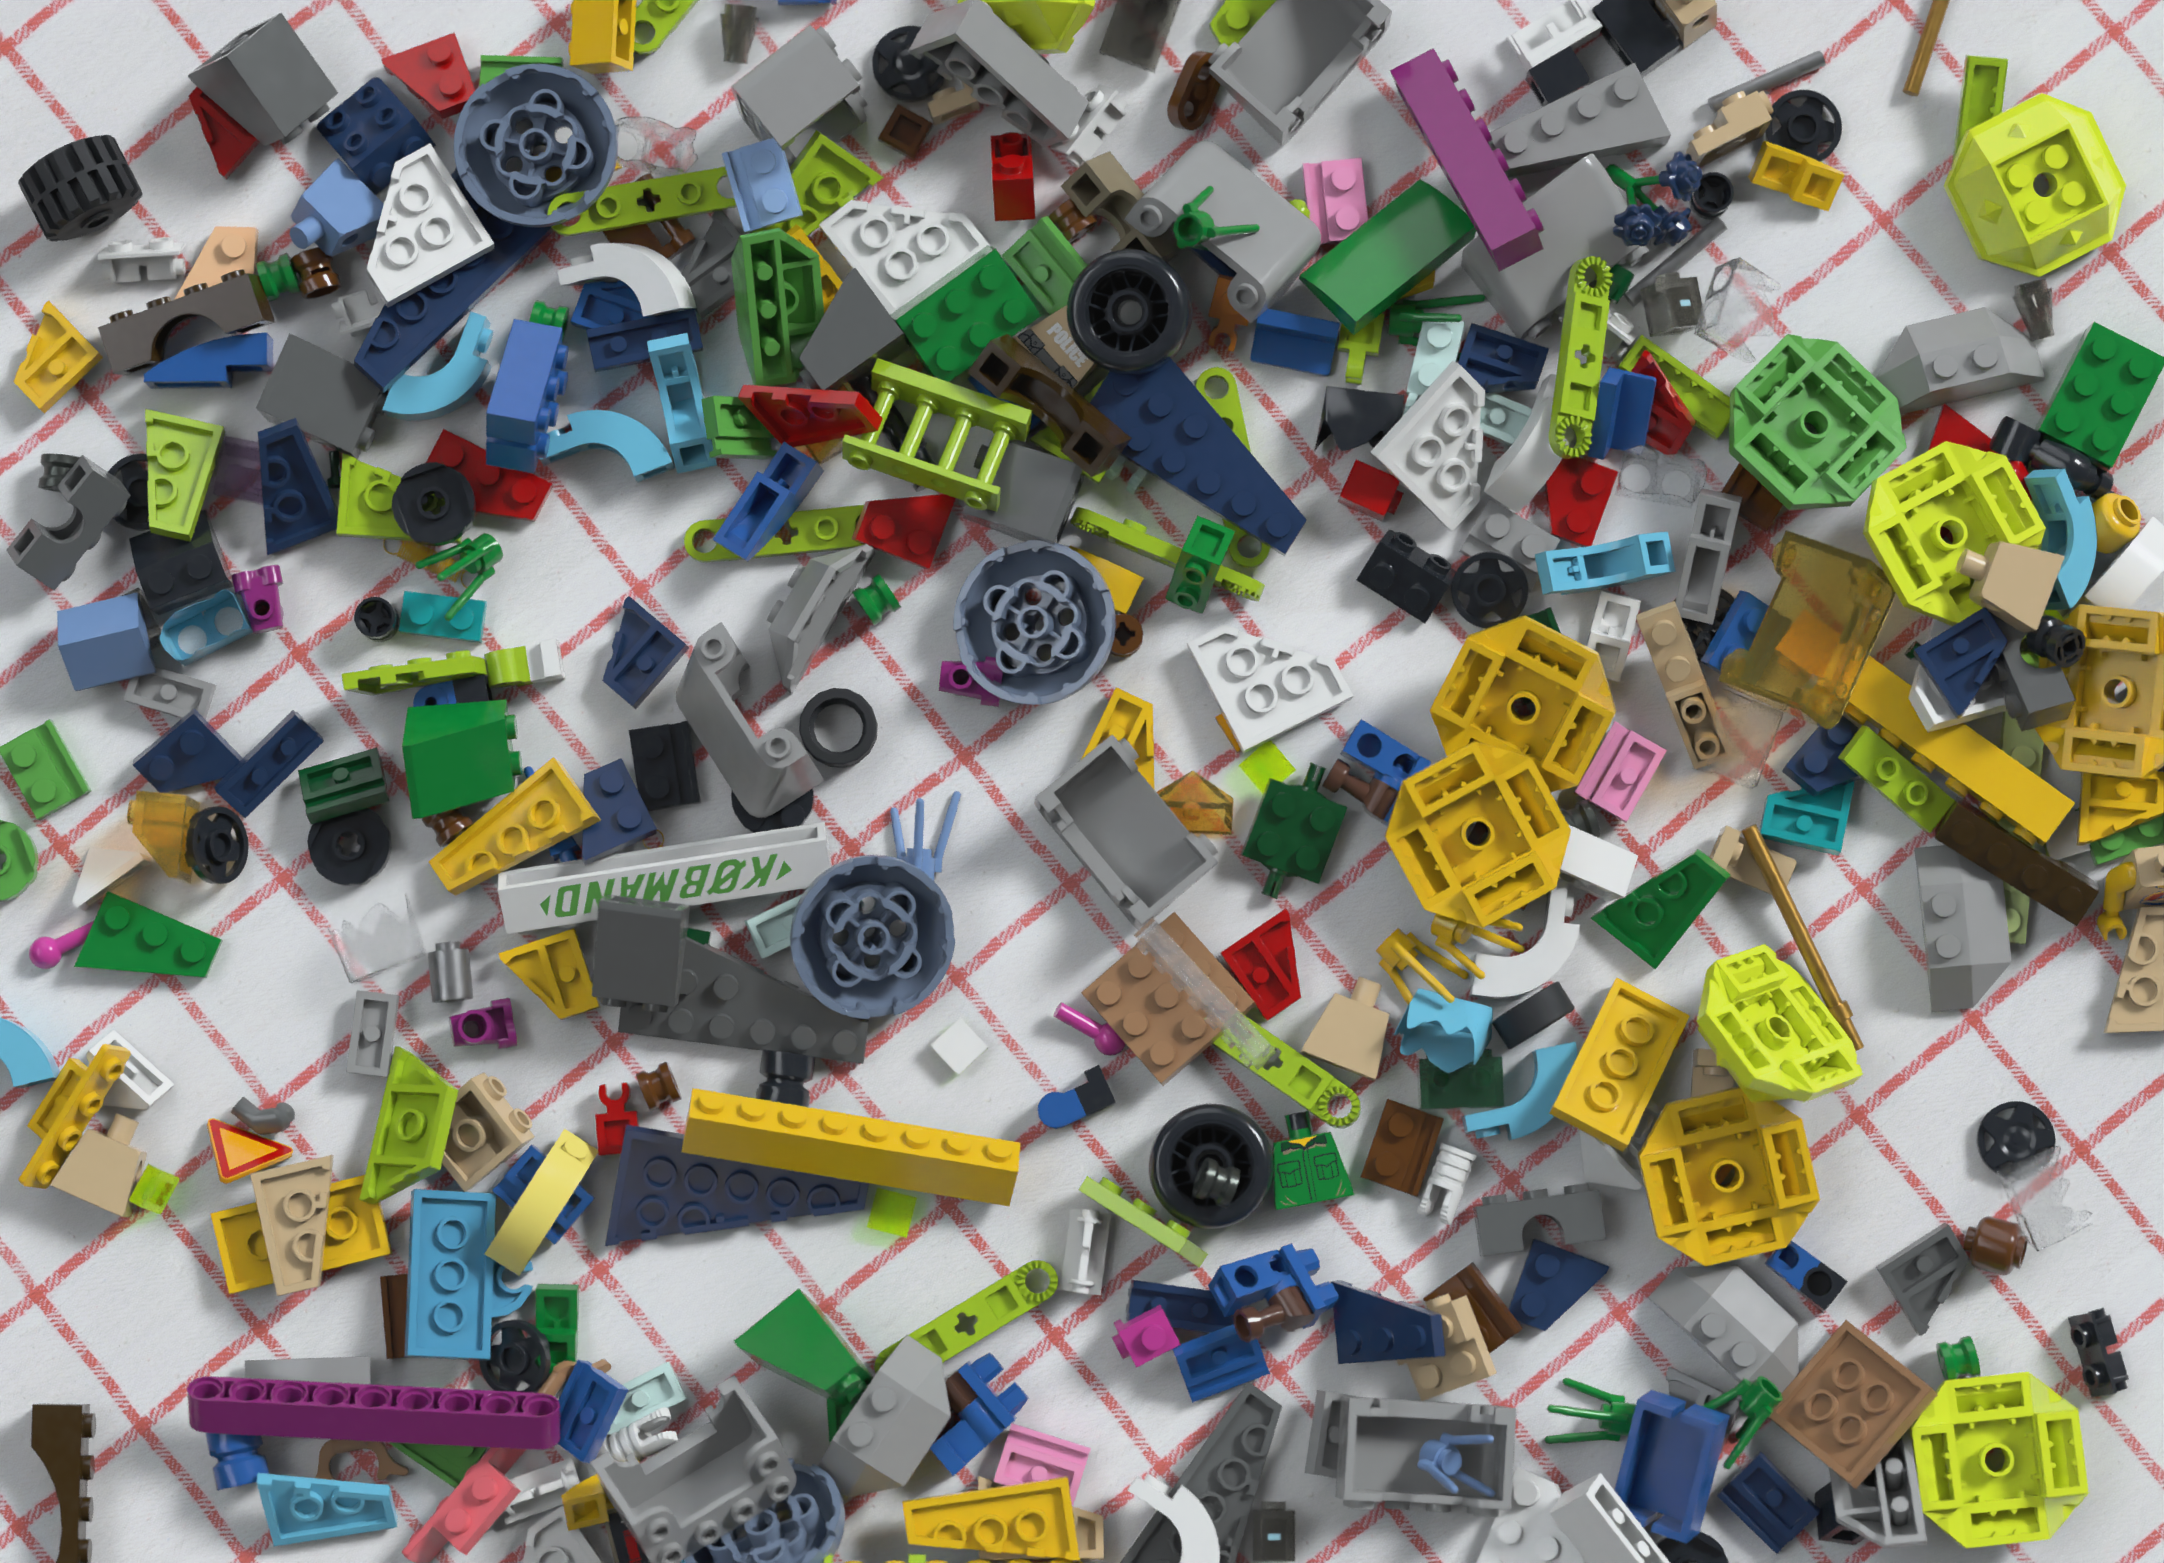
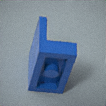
M1267 309L1257 318L1250 360L1255 363L1328 376L1331 370L1340 323Z
M1611 367L1608 368L1600 381L1595 421L1592 428V443L1589 446L1588 457L1604 460L1610 448L1638 455L1643 453L1657 382L1655 377Z

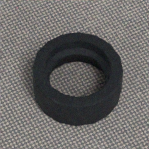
M831 688L819 692L807 702L800 716L799 733L805 749L816 761L828 767L845 768L859 763L871 752L877 740L878 723L872 707L862 695L849 689ZM834 704H845L853 708L860 715L863 723L859 742L851 749L843 752H833L824 748L817 741L814 732L815 721L819 713L826 707Z
M1557 981L1492 1021V1024L1507 1048L1512 1049L1572 1012L1575 1007L1561 984Z

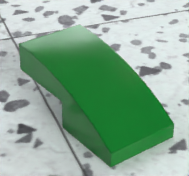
M537 1284L536 1328L545 1334L550 1344L551 1366L549 1374L552 1373L553 1367L558 1363L564 1361L577 1363L579 1285Z

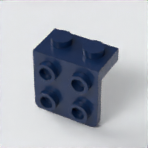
M378 77L369 80L317 124V130L375 195L390 184L395 162L430 143L433 148L436 146L413 114Z

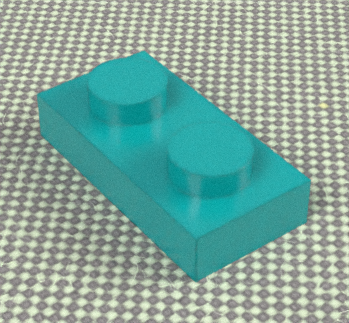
M404 591L399 632L482 643L487 602L469 599L452 620L446 621L444 616L458 597Z

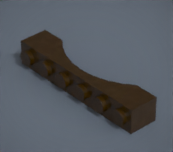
M32 1404L31 1447L44 1463L54 1483L60 1505L61 1539L56 1563H90L92 1558L91 1539H86V1522H91L93 1518V1498L87 1497L88 1480H93L95 1472L94 1455H88L89 1438H94L96 1433L95 1413H90V1404Z

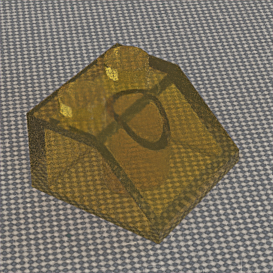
M137 791L136 800H130L127 812V822L133 825V834L168 877L181 883L191 884L192 867H188L184 853L186 852V836L189 821L195 813L199 812L200 802L187 795Z

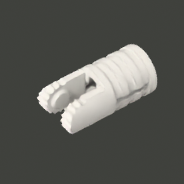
M1441 1143L1440 1153L1437 1155L1431 1177L1429 1176L1417 1214L1425 1217L1431 1214L1441 1187L1448 1189L1439 1218L1442 1223L1451 1225L1476 1155Z
M667 1407L660 1408L640 1418L635 1423H631L628 1427L620 1429L617 1433L614 1432L610 1436H606L600 1448L601 1454L603 1455L608 1451L614 1460L626 1462L625 1457L633 1453L636 1459L640 1461L676 1443L678 1438L674 1431L661 1432L656 1436H652L650 1433L671 1420L669 1409Z

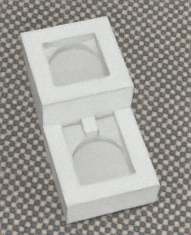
M1601 589L1586 646L1599 653L1606 678L1620 682L1641 600Z

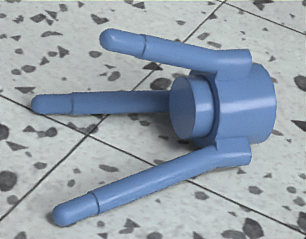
M955 791L952 795L933 858H931L932 849H923L924 800L922 798L916 800L914 848H907V856L898 809L893 807L890 810L897 858L915 865L932 878L933 881L935 872L942 873V858L961 797L958 791Z
M1444 1432L1440 1440L1430 1439L1421 1447L1417 1464L1418 1468L1428 1472L1451 1493L1456 1494L1458 1487L1448 1478L1449 1476L1488 1497L1495 1495L1493 1489L1460 1471L1462 1457L1459 1450L1455 1447V1445L1492 1443L1494 1441L1492 1435L1453 1436Z

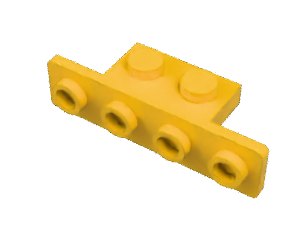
M103 1044L89 1067L80 1059L69 1058L27 1125L42 1139V1142L18 1179L22 1185L47 1189L71 1150L75 1148L81 1139L82 1133L89 1121L102 1107L103 1099L114 1081L122 1075L125 1064L131 1056V1052L128 1049Z

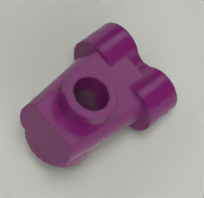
M269 565L256 570L243 571L231 575L234 592L236 595L241 594L253 633L260 634L283 628L282 619L284 612L280 604L278 586L283 584L280 566ZM261 603H269L270 609L266 615L259 616L256 614V608Z
M986 656L985 661L975 662L976 666L991 681L995 680L1001 684L1003 671L998 667L996 657ZM942 661L939 691L980 699V705L999 707L1000 698L978 684L969 674L962 661ZM955 671H966L969 676L968 682L964 685H957L953 681Z
M510 998L491 1000L489 1007L469 1010L465 1013L449 1017L454 1047L497 1044L498 1049L517 1046ZM467 1022H474L478 1026L479 1032L477 1036L469 1037L465 1034L464 1025Z

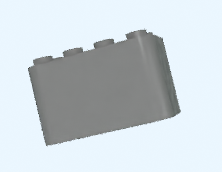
M809 25L731 86L739 114L759 141L775 139L777 145L785 152L789 168L816 130L837 144L867 121L866 114L863 111L867 103L858 92L861 90L858 81L862 79V76L848 59H845L843 62L837 57L838 53L834 49L836 44L823 27L815 30Z
M735 1375L717 1385L721 1395L718 1405L715 1409L712 1405L705 1408L710 1422L641 1464L633 1453L625 1457L626 1462H619L614 1460L608 1451L590 1462L608 1499L650 1563H680L703 1547L712 1544L729 1531L748 1522L765 1509L784 1500L795 1487L797 1481L796 1474L779 1438Z
M1341 1396L1335 1497L1343 1500V1506H1349V1508L1374 1510V1502L1385 1501L1384 1508L1409 1510L1410 1502L1426 1503V1511L1451 1512V1505H1463L1467 1507V1513L1474 1516L1499 1517V1509L1511 1510L1516 1408L1485 1404ZM1444 1432L1453 1436L1492 1435L1494 1437L1492 1443L1455 1445V1447L1459 1450L1462 1457L1460 1471L1493 1489L1495 1495L1488 1497L1449 1476L1448 1478L1458 1487L1456 1494L1451 1493L1428 1472L1418 1468L1417 1464L1421 1447L1430 1439L1440 1440Z

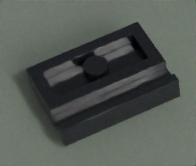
M688 721L629 730L637 789L647 810L654 811L701 803Z

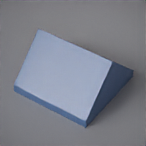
M138 592L57 611L58 648L76 692L156 673Z

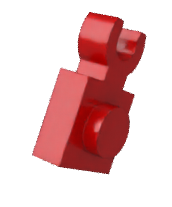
M627 1082L621 1084L622 1095L617 1100H611L608 1097L606 1084L599 1086V1098L607 1106V1113L595 1114L599 1156L621 1154L626 1124L639 1126L638 1111L625 1110V1105L631 1097V1089Z

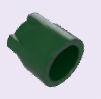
M1616 264L1609 270L1612 273V285H1610L1608 300L1614 304H1618L1620 298L1627 292L1635 277L1631 271Z

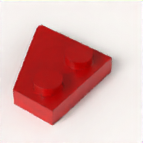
M455 32L381 59L386 72L390 76L394 75L406 85L409 92L418 99L424 100L429 108L442 119L461 113L464 105L475 92V87Z
M196 87L188 97L198 117L206 142L211 149L217 169L221 176L227 180L260 141L200 88Z
M1644 350L1631 372L1655 377L1657 380L1646 443L1669 458L1674 459L1696 421L1651 353Z
M1580 457L1562 458L1545 484L1551 535L1580 547L1592 546L1618 471Z
M946 494L865 501L851 540L864 545L867 544L876 550L923 569H930L956 498Z
M1286 908L1220 953L1247 994L1254 1000L1256 1007L1266 1022L1301 999L1290 913Z

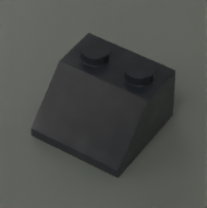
M206 509L200 511L191 542L154 534L151 531L129 538L135 570L150 610L158 615L233 587L231 573Z

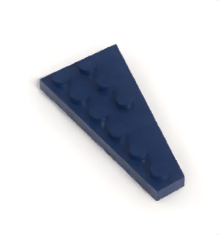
M455 168L451 176L494 242V249L394 305L387 307L384 304L354 359V366L384 393L554 231L551 226L539 228L517 226L488 213L472 198L463 184L457 168Z
M1171 359L1156 370L1136 375H1124L1109 371L1090 403L1132 438L1120 455L1285 556L1307 519L1177 364Z
M626 1124L605 1246L618 1245L620 1241L642 1239V1241L657 1239L658 1236L677 1233L689 1235L749 1226V1223L769 1220L772 1223L787 1221V1218L811 1214L816 1217L864 1210L869 1183L683 1153L684 1134Z

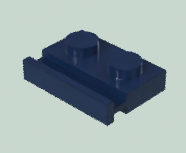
M1761 1451L1725 1487H1722L1717 1494L1776 1554L1796 1537L1820 1512V1509Z

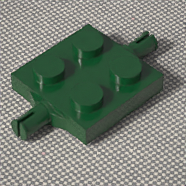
M1310 762L1302 785H1288L1269 778L1240 854L1260 862L1270 870L1263 891H1261L1262 894L1278 899L1285 876L1301 877L1319 884L1348 808L1328 800L1318 792L1327 768Z

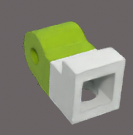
M553 638L539 641L540 643L501 649L484 654L489 688L515 685L519 687L565 679L559 641Z

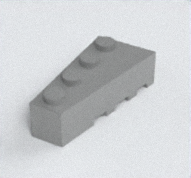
M966 0L928 15L908 50L910 54L919 60L926 55L940 65L936 72L949 81L956 76L973 88L971 96L980 103L998 106L1003 109V119L1043 147L1069 139L1089 103L1077 91L1074 84L1065 80L1056 72L1045 57L1037 54L1021 39L1020 34L1016 30L1008 27L993 13L992 8L981 0Z
M1633 63L1490 132L1493 140L1488 142L1492 151L1497 148L1501 150L1510 169L1505 174L1507 178L1554 169L1557 166L1577 163L1592 153L1596 158L1615 154L1616 156L1627 154L1634 150L1648 147L1665 146L1671 134L1636 64Z

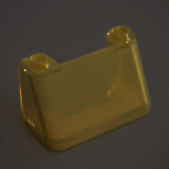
M1786 530L1782 540L1776 544L1772 552L1774 569L1782 578L1749 651L1738 648L1725 657L1718 681L1731 689L1830 730L1835 727L1843 715L1892 606L1896 592L1883 569L1872 560Z

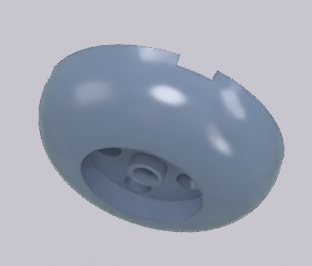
M525 64L506 69L505 73L493 78L485 85L483 83L470 96L456 124L453 146L454 159L459 176L467 191L488 213L517 226L549 227L570 221L588 210L603 194L615 170L618 156V135L608 105L588 81L576 73L558 66ZM526 118L530 119L533 123V128L525 131L523 134L518 133L516 125ZM567 127L572 131V135L568 138L567 143H559L555 138L556 132L560 128ZM536 146H546L545 152H540L538 156H533V150ZM514 157L522 160L523 167L521 171H507L506 164L508 160ZM551 167H559L562 170L561 178L555 182L546 180V172ZM585 191L584 196L575 204H562L557 210H553L551 215H548L549 205L556 197L562 194Z
M1027 540V542L995 550L971 571L960 589L956 600L953 630L956 631L957 644L960 651L959 656L962 663L966 666L973 679L984 689L1010 702L1025 705H1044L1074 695L1088 685L1100 672L1113 646L1116 630V613L1107 583L1096 567L1085 557L1058 543L1053 545L1042 540ZM1037 588L1041 592V600L1038 604L1031 606L1026 601V595L1029 590ZM1066 609H1071L1074 611L1073 622L1063 626L1060 622V614ZM1043 618L1042 621L1045 622L1041 631L1036 630V622ZM1015 623L1020 635L1016 640L1009 641L1006 636V628L1008 625ZM1045 644H1050L1052 646L1051 658L1047 662H1043L1039 657V649ZM986 656L996 657V663L1003 671L1001 684L985 676L976 666L975 662L985 661Z
M864 855L841 861L821 873L808 886L797 904L790 931V948L795 968L812 995L822 1004L840 1014L854 1018L870 1019V1017L894 1014L895 1016L903 1013L926 999L942 981L949 968L955 948L951 907L942 890L933 879L907 861L884 855ZM865 897H873V908L867 912L860 911L859 902ZM895 920H901L906 924L904 933L898 936L892 935L889 931L891 923ZM875 927V931L871 936L864 937L863 933L866 929H873ZM843 928L846 929L849 933L847 941L842 944L834 943L832 941L833 935L843 931ZM867 954H879L880 962L878 965L866 967L864 965V958Z
M788 1458L797 1480L791 1494L784 1500L757 1514L748 1522L721 1536L712 1544L685 1558V1562L824 1563V1558L827 1555H833L834 1558L841 1544L845 1527L844 1504L836 1483L821 1467L815 1464L811 1467L796 1464L793 1458Z

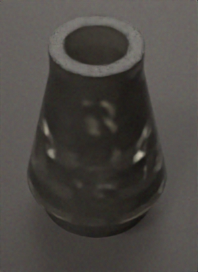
M724 4V14H720L724 49L723 62L748 63V55L760 20L759 17H756L757 7Z
M2046 278L2015 285L2016 296L2012 298L2028 330L2030 340L2054 336L2052 287L2048 288Z

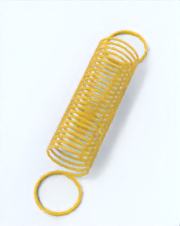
M386 539L383 541V548L387 553L397 554V557L400 556L402 560H407L409 563L412 562L414 565L416 561H420V558L422 560L427 558V556L433 555V552L434 554L438 553L413 541H410L409 544L407 541L404 545L405 540H402L403 543L398 553H390L384 545ZM448 558L446 561H440V564L438 562L436 566L433 564V566L430 565L424 567V569L427 568V571H432V573L434 572V574L437 573L438 575L446 567L451 566L453 561L455 563L457 560ZM463 568V572L461 574V583L465 588H467L462 582V576L466 572V570ZM461 570L447 579L455 583L459 578Z

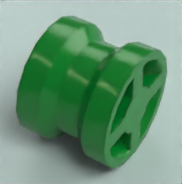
M288 253L279 255L278 260L271 263L266 261L256 263L263 289L270 302L277 300L280 294L285 292L292 294L301 292L299 288L300 283Z
M536 300L529 322L563 328V343L569 319V308L559 306L555 309L548 307L543 301Z
M880 574L873 577L871 584L866 588L858 587L852 591L853 596L874 626L881 622L882 616L887 612H896L902 608Z
M1970 1335L1961 1337L1958 1343L1949 1344L1945 1341L1936 1344L1938 1361L1944 1380L1958 1379L1959 1376L1968 1375L1969 1377L1980 1376L1979 1359Z

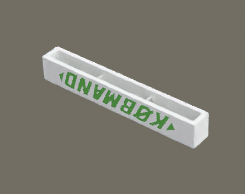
M825 822L613 854L585 866L582 859L503 871L498 874V895L506 934L518 933L529 935L543 928L558 926L567 929L576 927L582 922L597 920L599 900L608 894L690 905L691 910L706 903L719 901L723 903H736L745 897L758 895L775 897L783 894L785 891L806 890L821 873L832 867Z

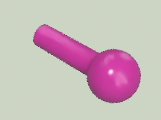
M94 921L56 939L47 936L37 938L29 948L31 962L41 969L55 967L60 962L63 953L84 944Z
M1062 1002L1057 1006L1053 1017L1094 1039L1096 1048L1102 1054L1112 1056L1124 1049L1126 1044L1108 1023L1101 1025Z

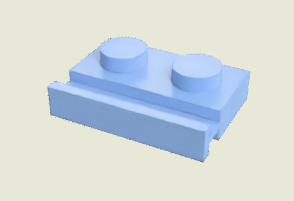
M774 138L721 153L745 233L803 216L785 152L777 145Z

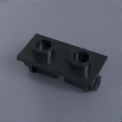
M2104 1308L2089 1311L2086 1314L2068 1317L2071 1326V1339L2077 1347L2083 1367V1379L2089 1388L2091 1397L2118 1393L2117 1391L2127 1389L2126 1380H2129V1376L2126 1372L2121 1351L2107 1354L2106 1346L2118 1343L2111 1315H2106Z

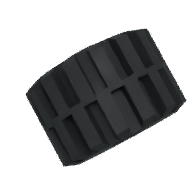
M111 135L88 137L64 145L39 159L22 174L18 181L46 239L54 242L78 238L109 225L127 213L143 194L117 141Z

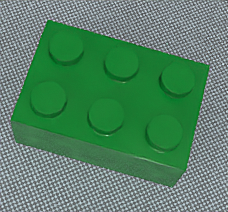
M987 245L890 316L904 333L908 346L929 376L950 382L974 364L990 340L1006 334L1012 337L1042 315L996 248Z
M2093 322L2083 333L2035 427V430L2043 435L2041 443L2045 439H2049L2072 447L2090 458V462L2096 467L2109 471L2116 462L2164 367V357Z

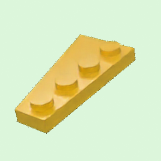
M553 757L514 789V792L508 794L428 862L446 889L456 896L601 821V819L561 762Z
M1068 1476L902 1501L908 1544L1080 1561Z

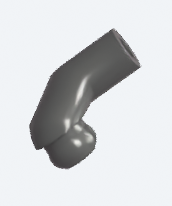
M242 1097L231 1111L234 1116L260 1135L283 1132L290 1127V1122L295 1118V1111L288 1103L281 1102L276 1105V1108L260 1110L245 1097Z

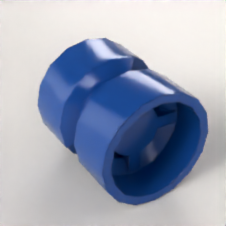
M205 1433L209 1454L218 1460V1463L212 1468L217 1491L257 1482V1473L269 1474L266 1456L258 1454V1449L263 1445L262 1436Z

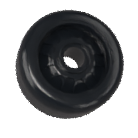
M1116 250L1096 258L1077 276L1068 296L1067 322L1075 344L1090 361L1114 373L1136 375L1148 373L1162 367L1181 350L1187 340L1192 324L1193 309L1191 296L1180 274L1160 257L1142 250ZM1128 302H1137L1142 308L1140 320L1135 324H1125L1120 316L1122 307Z
M1222 1104L1192 1106L1169 1119L1154 1139L1148 1162L1150 1183L1160 1204L1179 1221L1204 1229L1228 1227L1251 1215L1265 1199L1273 1178L1271 1147L1258 1124L1238 1109ZM1206 1155L1217 1156L1222 1162V1167L1225 1169L1232 1166L1240 1170L1236 1192L1226 1208L1217 1206L1215 1201L1208 1197L1203 1200L1193 1197V1187L1199 1171L1198 1164L1200 1159Z

